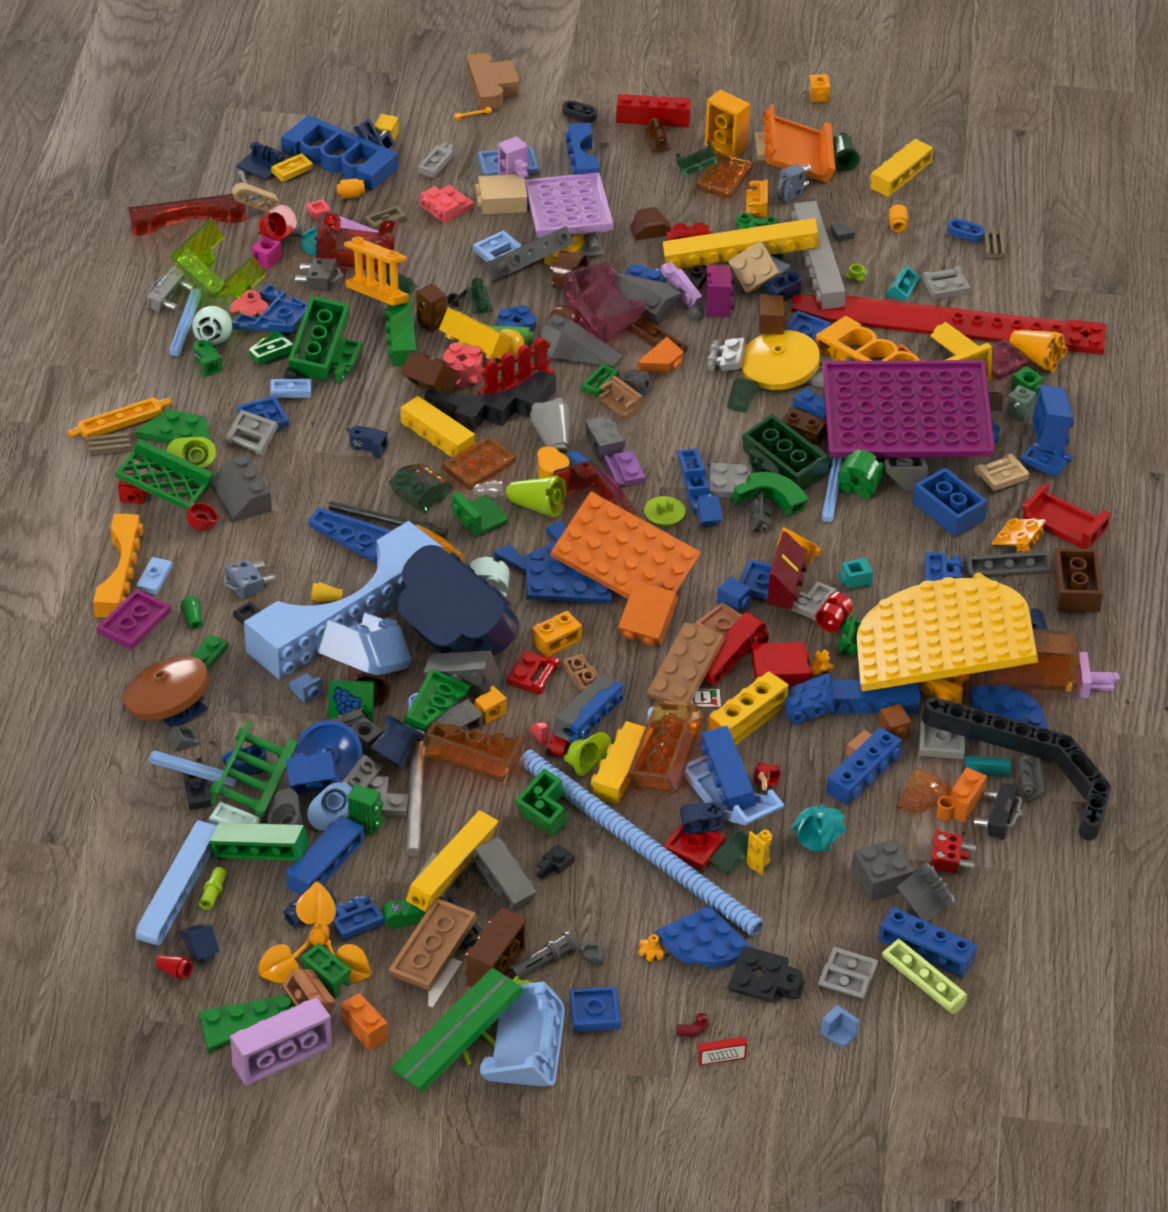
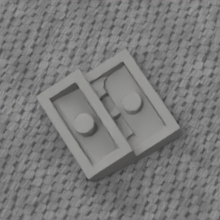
M833 947L828 963H825L818 986L863 1000L879 962L873 958Z

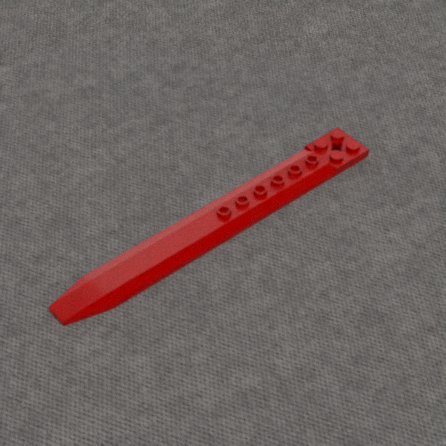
M794 295L791 312L796 313L800 311L831 323H835L844 316H847L865 327L932 334L938 325L947 322L967 338L1010 344L1009 340L1013 331L1032 330L1063 334L1065 346L1068 348L1067 351L1103 355L1105 347L1106 324L1070 319L1059 321L845 295V307L822 310L820 302L816 301V295Z

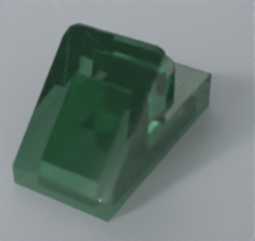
M735 378L727 409L747 413L757 392L758 382Z

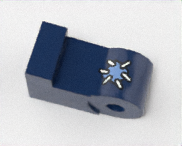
M354 426L349 429L350 447L354 450L370 451L373 453V457L381 458L388 447V433L369 427Z

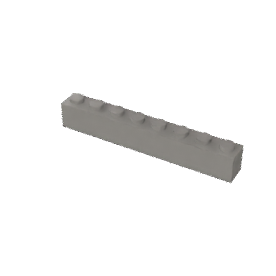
M817 202L794 203V211H791V221L816 218L820 247L801 250L802 256H805V266L808 268L809 278L812 279L813 291L816 290V301L820 302L822 310L845 307V288Z

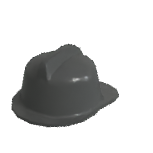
M290 788L281 789L276 792L268 805V824L303 825V816L299 811L298 794Z

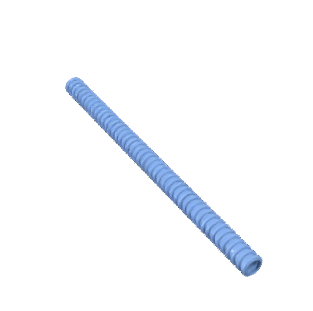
M528 750L521 756L519 763L521 767L530 771L535 777L545 768L560 778L564 789L562 797H565L567 801H570L578 809L580 808L582 812H585L591 819L605 827L613 835H616L621 841L626 842L628 846H631L633 850L647 858L652 864L657 865L664 873L673 877L675 881L689 889L690 892L705 901L706 904H710L712 908H715L722 916H726L733 924H737V927L742 928L749 936H754L761 930L763 926L762 918L752 913L751 910H747V907L736 901L735 898H731L724 890H720V887L715 886L709 879L704 878L702 874L688 866L682 859H678L671 851L662 847L660 843H657L652 837L642 832L641 829L636 828L634 824H631L626 818L616 813L615 810L600 801L595 795L590 794L580 784L575 783L565 773L560 772L550 762L545 761L535 751Z

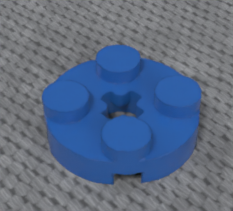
M526 305L501 309L498 312L497 326L529 327L530 331H532L534 328L536 329V316Z

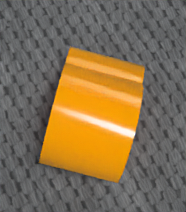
M554 447L540 448L537 453L538 478L559 476V478L564 479L565 485H567L569 481L568 457Z

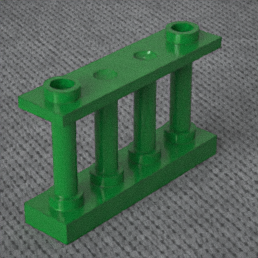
M247 721L245 728H239L235 738L238 742L219 781L214 780L210 789V793L213 794L211 803L215 804L219 794L251 807L252 811L255 812L254 815L260 817L262 822L268 810L270 800L275 795L287 769L286 759H290L291 755L294 754L297 741L289 738L286 746H278L250 734L252 722ZM246 741L276 754L280 758L278 763L273 762L271 764L241 751L244 742ZM236 759L269 772L268 775L271 778L269 781L265 780L263 782L232 767ZM231 777L259 789L260 793H263L261 799L256 798L255 800L225 787L224 784L227 778Z

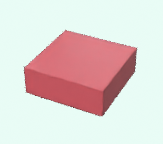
M324 199L306 204V210L314 220L326 217L331 213V209Z

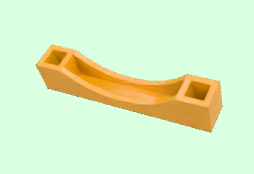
M114 513L111 524L112 543L118 549L121 558L113 574L96 587L93 600L95 617L106 618L126 599V595L130 594L129 580H133L134 574L132 566L137 563L136 551L140 549L139 536H143L144 529L143 524H140L139 515Z

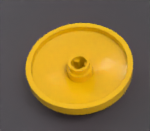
M784 330L783 334H762L746 345L741 370L744 377L751 384L767 390L794 388L808 381L817 372L820 365L819 348L813 339L797 331Z

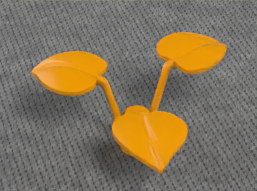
M319 882L313 883L301 895L296 904V912L300 920L306 924L315 923L310 932L309 939L294 954L291 953L290 948L285 944H278L269 948L261 958L258 967V973L261 977L283 984L293 969H299V963L295 958L310 944L315 946L320 943L322 946L327 945L328 950L351 969V973H349L351 983L363 981L370 977L372 973L365 953L358 946L345 944L339 947L336 954L334 953L331 941L328 939L330 930L327 925L334 920L336 907L329 892Z

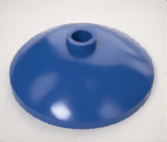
M332 720L321 721L308 727L300 736L295 748V754L302 753L304 756L313 755V752L317 750L331 751L334 755L337 776L340 782H343L363 756L360 739L354 730L344 723Z

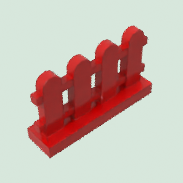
M539 337L535 340L534 347L531 349L524 344L519 347L518 355L514 356L510 352H506L498 364L493 359L487 361L485 370H482V376L485 377V385L482 386V389L477 390V395L492 394L512 388L530 378L537 370L554 375V370L547 365L550 363V359L547 357V349L550 348V343L543 337ZM534 355V363L531 364V356ZM518 362V370L515 371V363ZM501 370V378L498 379V371Z

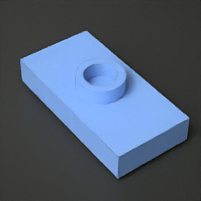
M271 379L270 397L311 398V379Z
M152 557L136 585L137 589L157 595L173 567L172 561Z

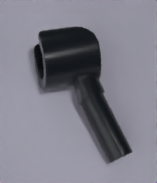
M463 289L458 294L449 293L447 295L448 304L453 302L454 307H458L459 300L467 293V290Z

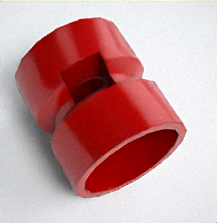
M831 593L816 612V623L825 631L836 632L853 610L851 600L843 593Z

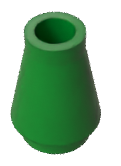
M194 596L184 598L181 601L180 610L190 624V627L192 629L202 627L201 602Z

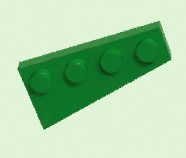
M431 669L404 723L425 732L469 693L471 685Z
M286 994L199 1011L208 1054L215 1052L216 1048L222 1045L230 1046V1035L235 1034L237 1031L251 1027L259 1021L269 1019L296 1005L290 996Z

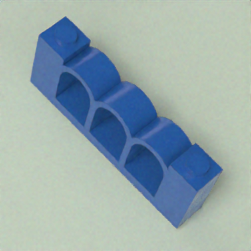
M310 115L305 116L281 136L282 152L293 157L302 153L312 163H321L322 168L328 172H342V176L345 179L358 178V180H363L364 188L371 191L399 168L398 153ZM318 140L324 141L319 146H312ZM339 149L345 151L341 155H333ZM360 158L367 160L362 164L353 165Z

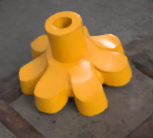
M824 649L822 653L818 650L815 653L816 660L813 659L811 662L813 675L819 676L822 671L832 672L834 666L828 663L830 657L827 650Z
M651 935L647 940L641 939L639 942V947L641 948L638 951V955L641 957L647 955V961L653 962L655 956L658 960L664 959V954L669 953L661 945L657 935Z

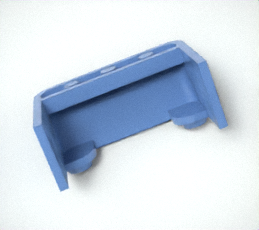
M368 612L364 613L361 624L351 627L328 619L318 652L374 675L408 669L412 661L401 627L397 625V621L390 618L383 619Z

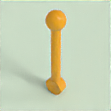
M486 107L483 110L463 114L455 113L454 118L460 120L462 117L482 113L490 114L492 109Z

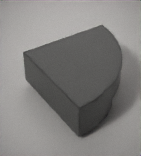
M831 224V231L837 241L855 238V231L851 227L844 224Z
M602 942L579 943V952L587 962L603 966Z

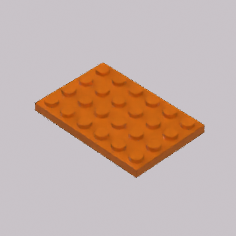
M593 492L589 493L550 553V556L627 599H629L635 580L677 593L701 555V551Z

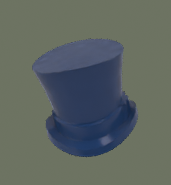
M386 715L385 722L387 726L385 731L369 748L406 768L412 746L416 741H423L425 735L404 725L391 715Z

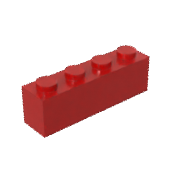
M618 94L616 123L649 125L652 118H657L660 120L661 126L689 127L691 98Z

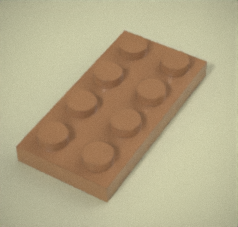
M685 622L647 691L648 697L679 707V703H688L689 707L725 640L724 635Z
M435 898L389 968V974L431 991L477 920L476 913Z

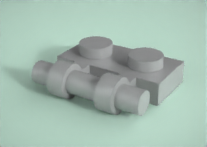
M745 338L725 340V344L720 346L719 340H714L709 348L710 355L706 361L707 369L709 371H714L715 367H721L722 371L741 369L747 344Z

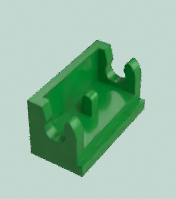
M320 943L301 956L303 969L314 970L318 979L322 981L328 992L335 999L341 995L340 987L343 983L349 987L351 983L349 974L351 969Z

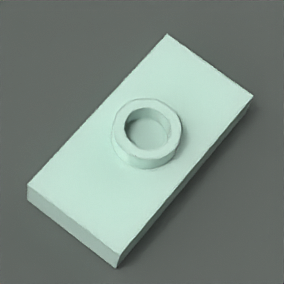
M219 802L209 817V823L218 825V823L260 824L261 818Z

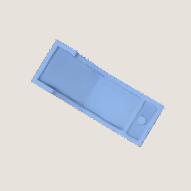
M707 755L681 766L680 772L704 803H721L719 797L721 790L720 788H715L712 778L714 772H709L706 763ZM771 789L767 795L754 793L755 806L740 809L736 805L733 807V811H730L727 805H723L724 814L722 818L726 821L748 825L784 808V804Z

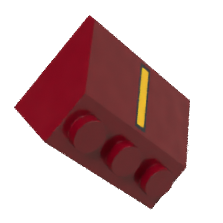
M782 531L769 575L767 605L792 610L794 602L799 601L801 589L798 588L803 587L805 578L803 572L807 573L809 560H805L806 550L785 531Z

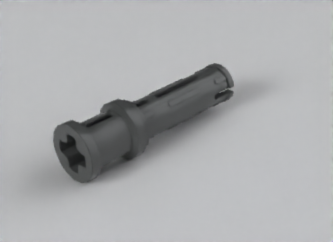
M565 931L560 938L546 942L543 949L510 966L509 972L513 979L515 976L520 978L550 960L557 961L564 953L577 949L576 941L568 931Z

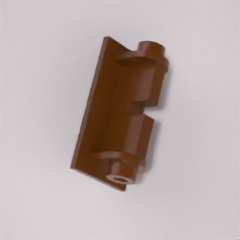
M652 118L649 127L645 128L652 151L670 150L671 148L660 120Z

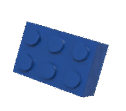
M1040 386L1032 417L1039 450L1063 453L1065 445L1068 446L1070 435L1068 432L1069 428H1072L1074 425V416L1071 414L1072 407L1069 406V396H1066L1065 388Z
M946 467L918 482L914 487L913 503L954 536L961 534L986 519L988 501Z

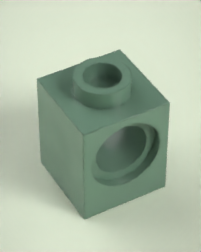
M1018 385L1009 395L1007 415L1025 422L1034 411L1036 392Z

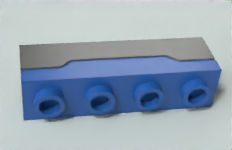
M600 674L556 716L553 735L571 743L578 739L587 738L589 732L594 727H598L601 720L605 716L608 717L611 711L622 703L624 698L622 693L623 683L616 682V680Z

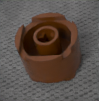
M560 250L556 261H553L550 266V272L553 273L552 288L578 293L582 292L587 283V280L584 279L585 273H589L590 269L588 256Z

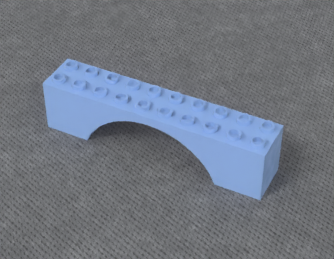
M407 521L376 540L377 571L373 578L356 593L336 602L314 606L292 605L277 601L244 621L246 653L279 680L290 675L293 671L320 655L318 652L328 619L351 627L362 623L365 612L378 617L390 612L398 606L399 597L407 587L402 579V570L406 561L423 546L437 545L441 548L443 547L410 521Z

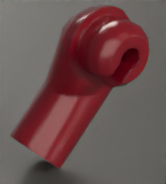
M698 1013L696 1021L691 1025L677 1024V1036H699L709 1026L708 1015Z

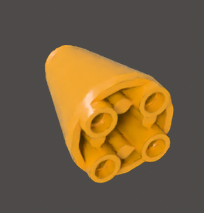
M1015 330L1009 340L1010 345L1042 369L1051 372L1056 370L1061 357L1066 355L1068 349L1065 346L1064 335L1058 332Z

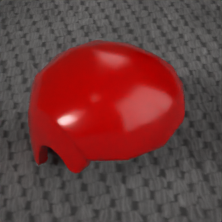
M192 503L186 515L188 524L200 532L212 529L219 517L215 509L205 503Z

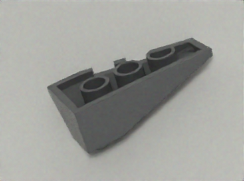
M607 271L597 284L598 288L657 324L661 323L682 295L681 292L666 283L613 271Z
M556 314L547 321L540 337H543L550 343V348L547 349V357L551 361L558 362L559 359L570 360L572 364H577V361L586 362L589 366L600 367L604 364L615 368L623 359L622 354L572 320Z
M888 457V459L884 460L886 473L904 490L914 493L915 484L928 477V467L924 457Z

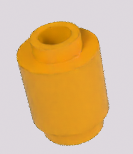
M358 178L340 180L339 184L336 185L337 195H341L342 199L357 198L360 195H365L363 180H358Z
M894 205L889 209V226L896 233L905 231L908 226V210L903 205Z

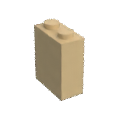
M518 174L478 176V184H475V194L479 195L477 196V207H481L482 215L527 212V192L524 178L521 179Z

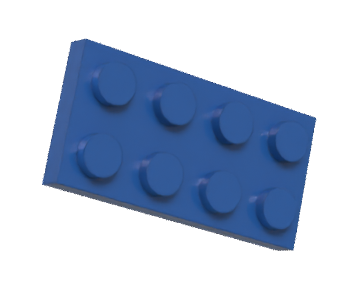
M526 560V600L611 604V589L559 561Z

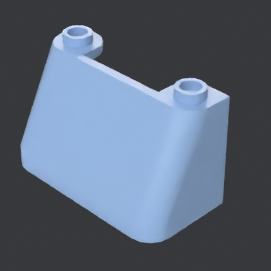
M544 981L523 984L520 986H522L525 992L498 1017L494 1056L483 1059L480 1065V1072L490 1082L538 1087L552 1086L555 1084L564 1022V1005L561 999Z

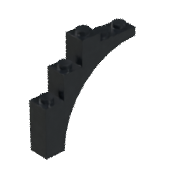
M537 370L530 378L519 385L504 391L485 395H454L428 389L424 393V400L474 433L485 419L503 426L514 412L530 418L532 406L535 403L547 402L556 392V376L542 370Z

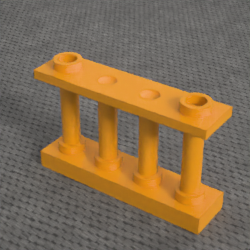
M354 237L351 241L344 242L345 247L354 250L355 275L353 278L346 279L347 288L392 306L409 302V295L398 289L397 263L406 261L407 256L399 254L398 251H391L363 240L362 237ZM362 253L366 255L367 277L363 275ZM374 258L378 259L379 282L375 279ZM386 263L390 265V287L386 283Z

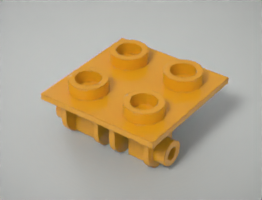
M1010 519L991 542V545H1016L1017 553L1029 552L1039 537L1043 535L1042 526L1046 520Z

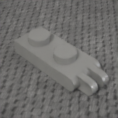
M446 142L441 146L437 145L419 164L418 173L435 178L454 156L455 145L450 144L448 146Z

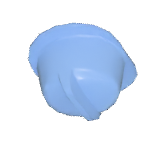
M337 782L327 786L319 793L308 807L307 815L310 824L317 830L326 831L330 823L335 822L340 815L347 817V796L352 787L346 783Z

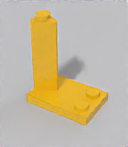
M947 322L938 325L934 329L931 337L956 355L946 360H985L987 381L991 380L992 346L985 343L978 346Z

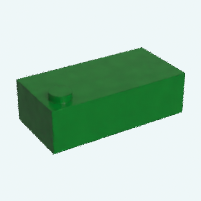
M311 295L288 359L289 368L295 369L300 376L328 382L333 367V360L340 347L350 318L349 304Z

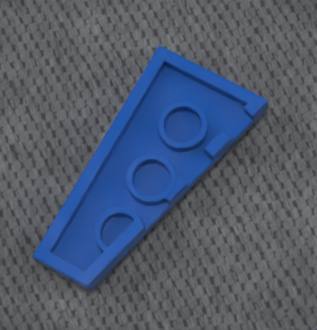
M319 507L308 520L309 527L374 563L377 562L376 540L392 531Z

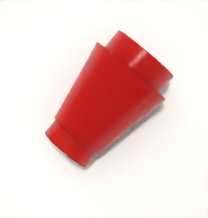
M159 955L156 960V968L178 980L187 979L193 969L192 961L183 956Z

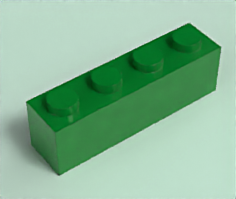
M409 299V302L395 306L388 304V308H384L385 320H389L386 321L387 345H391L388 346V358H392L393 366H404L410 351L416 353L412 299Z
M218 823L210 839L215 858L300 861L309 843L304 825Z

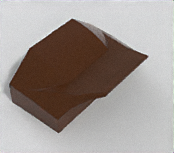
M656 207L636 211L635 219L631 224V231L637 241L667 236V232H671V225L668 219Z

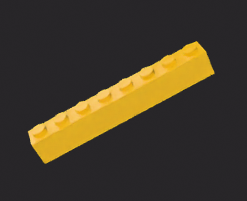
M816 218L663 241L665 262H672L677 269L728 262L759 241L764 243L770 255L818 248L820 244Z

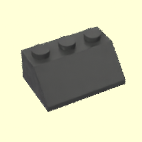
M248 454L229 459L212 478L211 485L232 522L272 511L271 492Z

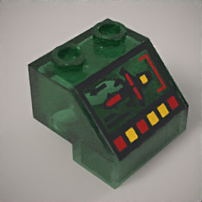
M423 463L401 467L388 481L395 495L423 514L436 501L441 503L454 489L451 482Z

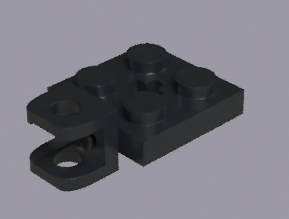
M743 946L728 989L731 992L774 1003L777 993L778 996L784 998L799 999L805 982L802 979L803 974L799 969L788 966V957ZM757 970H762V972L765 975H761L757 979L755 978L754 972Z

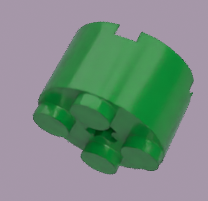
M855 450L852 454L849 453L837 475L841 491L846 494L853 492L859 494L864 499H869L875 493L885 473L883 463L880 462L879 464L875 460L876 456L867 451Z

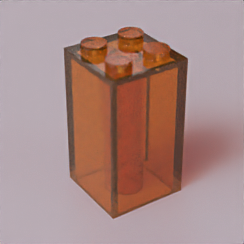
M1033 629L1038 663L991 670L993 687L1005 685L1010 686V688L1071 692L1072 683L1076 684L1077 682L1076 665H1079L1080 658L1078 640H1075L1074 632Z

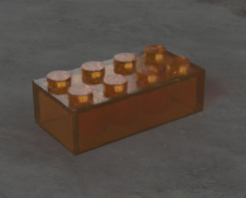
M656 699L628 771V776L636 789L677 793L704 721V717L697 704Z

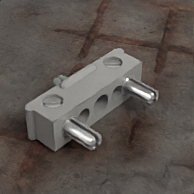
M174 266L166 275H162L157 281L150 282L152 287L147 292L146 307L160 312L164 306L175 310L177 304L169 300L181 287L191 291L194 285L186 282L185 272Z

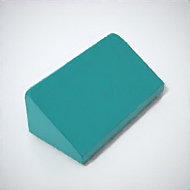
M905 265L897 273L885 294L906 301L919 281L920 276Z
M965 756V769L967 767L984 775L1010 776V758Z

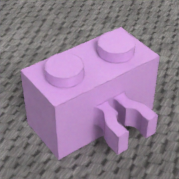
M517 136L498 143V174H518L522 179L528 176V147Z

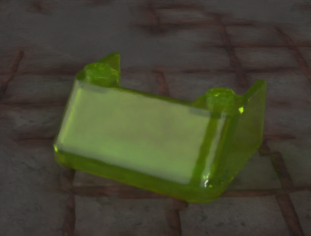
M210 218L173 251L171 259L208 296L241 297L244 292L250 290L266 276V273L253 255L224 281L210 270L209 267L216 259L211 249L225 238L213 219Z

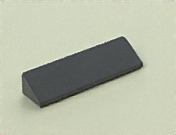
M1050 551L966 556L964 559L968 577H973L976 573H982L984 576L1052 572Z

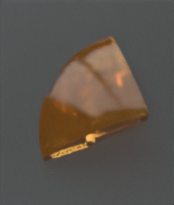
M917 767L901 795L897 808L909 812H925L926 808H932L936 805L937 809L938 799L942 796H951L953 788L935 775Z

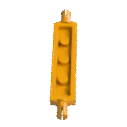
M152 397L79 421L77 428L67 430L68 437L71 439L81 435L88 440L89 436L103 435L155 418L162 413L161 408L172 406V400L168 397L159 401Z

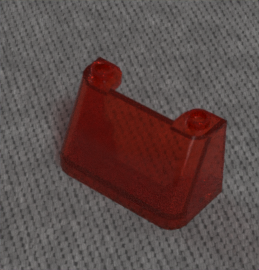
M323 211L317 232L316 258H336L337 267L355 269L354 250L345 247L344 242L351 241L354 237H362L363 240L395 251L399 221L390 219L382 221L379 226V232L341 228V219L336 213ZM362 253L363 270H366V255ZM374 258V271L378 272V259ZM386 263L387 272L390 270V265L388 263Z

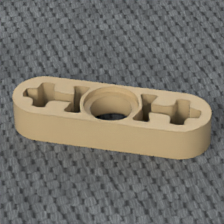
M238 183L231 190L236 201L266 212L280 205L275 194L246 183ZM260 195L258 199L251 200L254 196Z

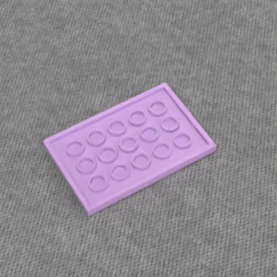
M599 172L525 180L528 202L537 238L567 226L570 234L579 233L582 235L589 232L598 231L604 233L614 230L613 220Z

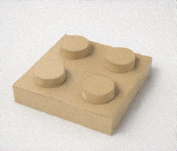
M762 241L757 242L728 261L747 294L752 293L770 279L781 274Z

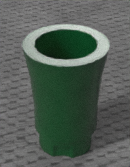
M844 132L835 135L833 138L835 166L842 171L854 169L859 164L860 156L855 150L852 139Z

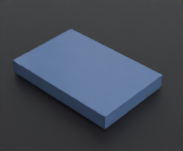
M528 147L527 173L528 175H538L539 167L533 147ZM498 150L478 152L482 175H499Z

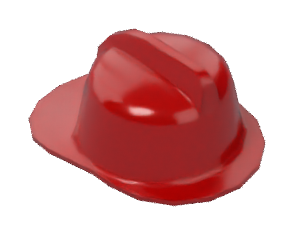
M278 205L268 211L259 221L260 231L258 235L267 236L279 241L291 234L296 227V217L293 211L286 205Z

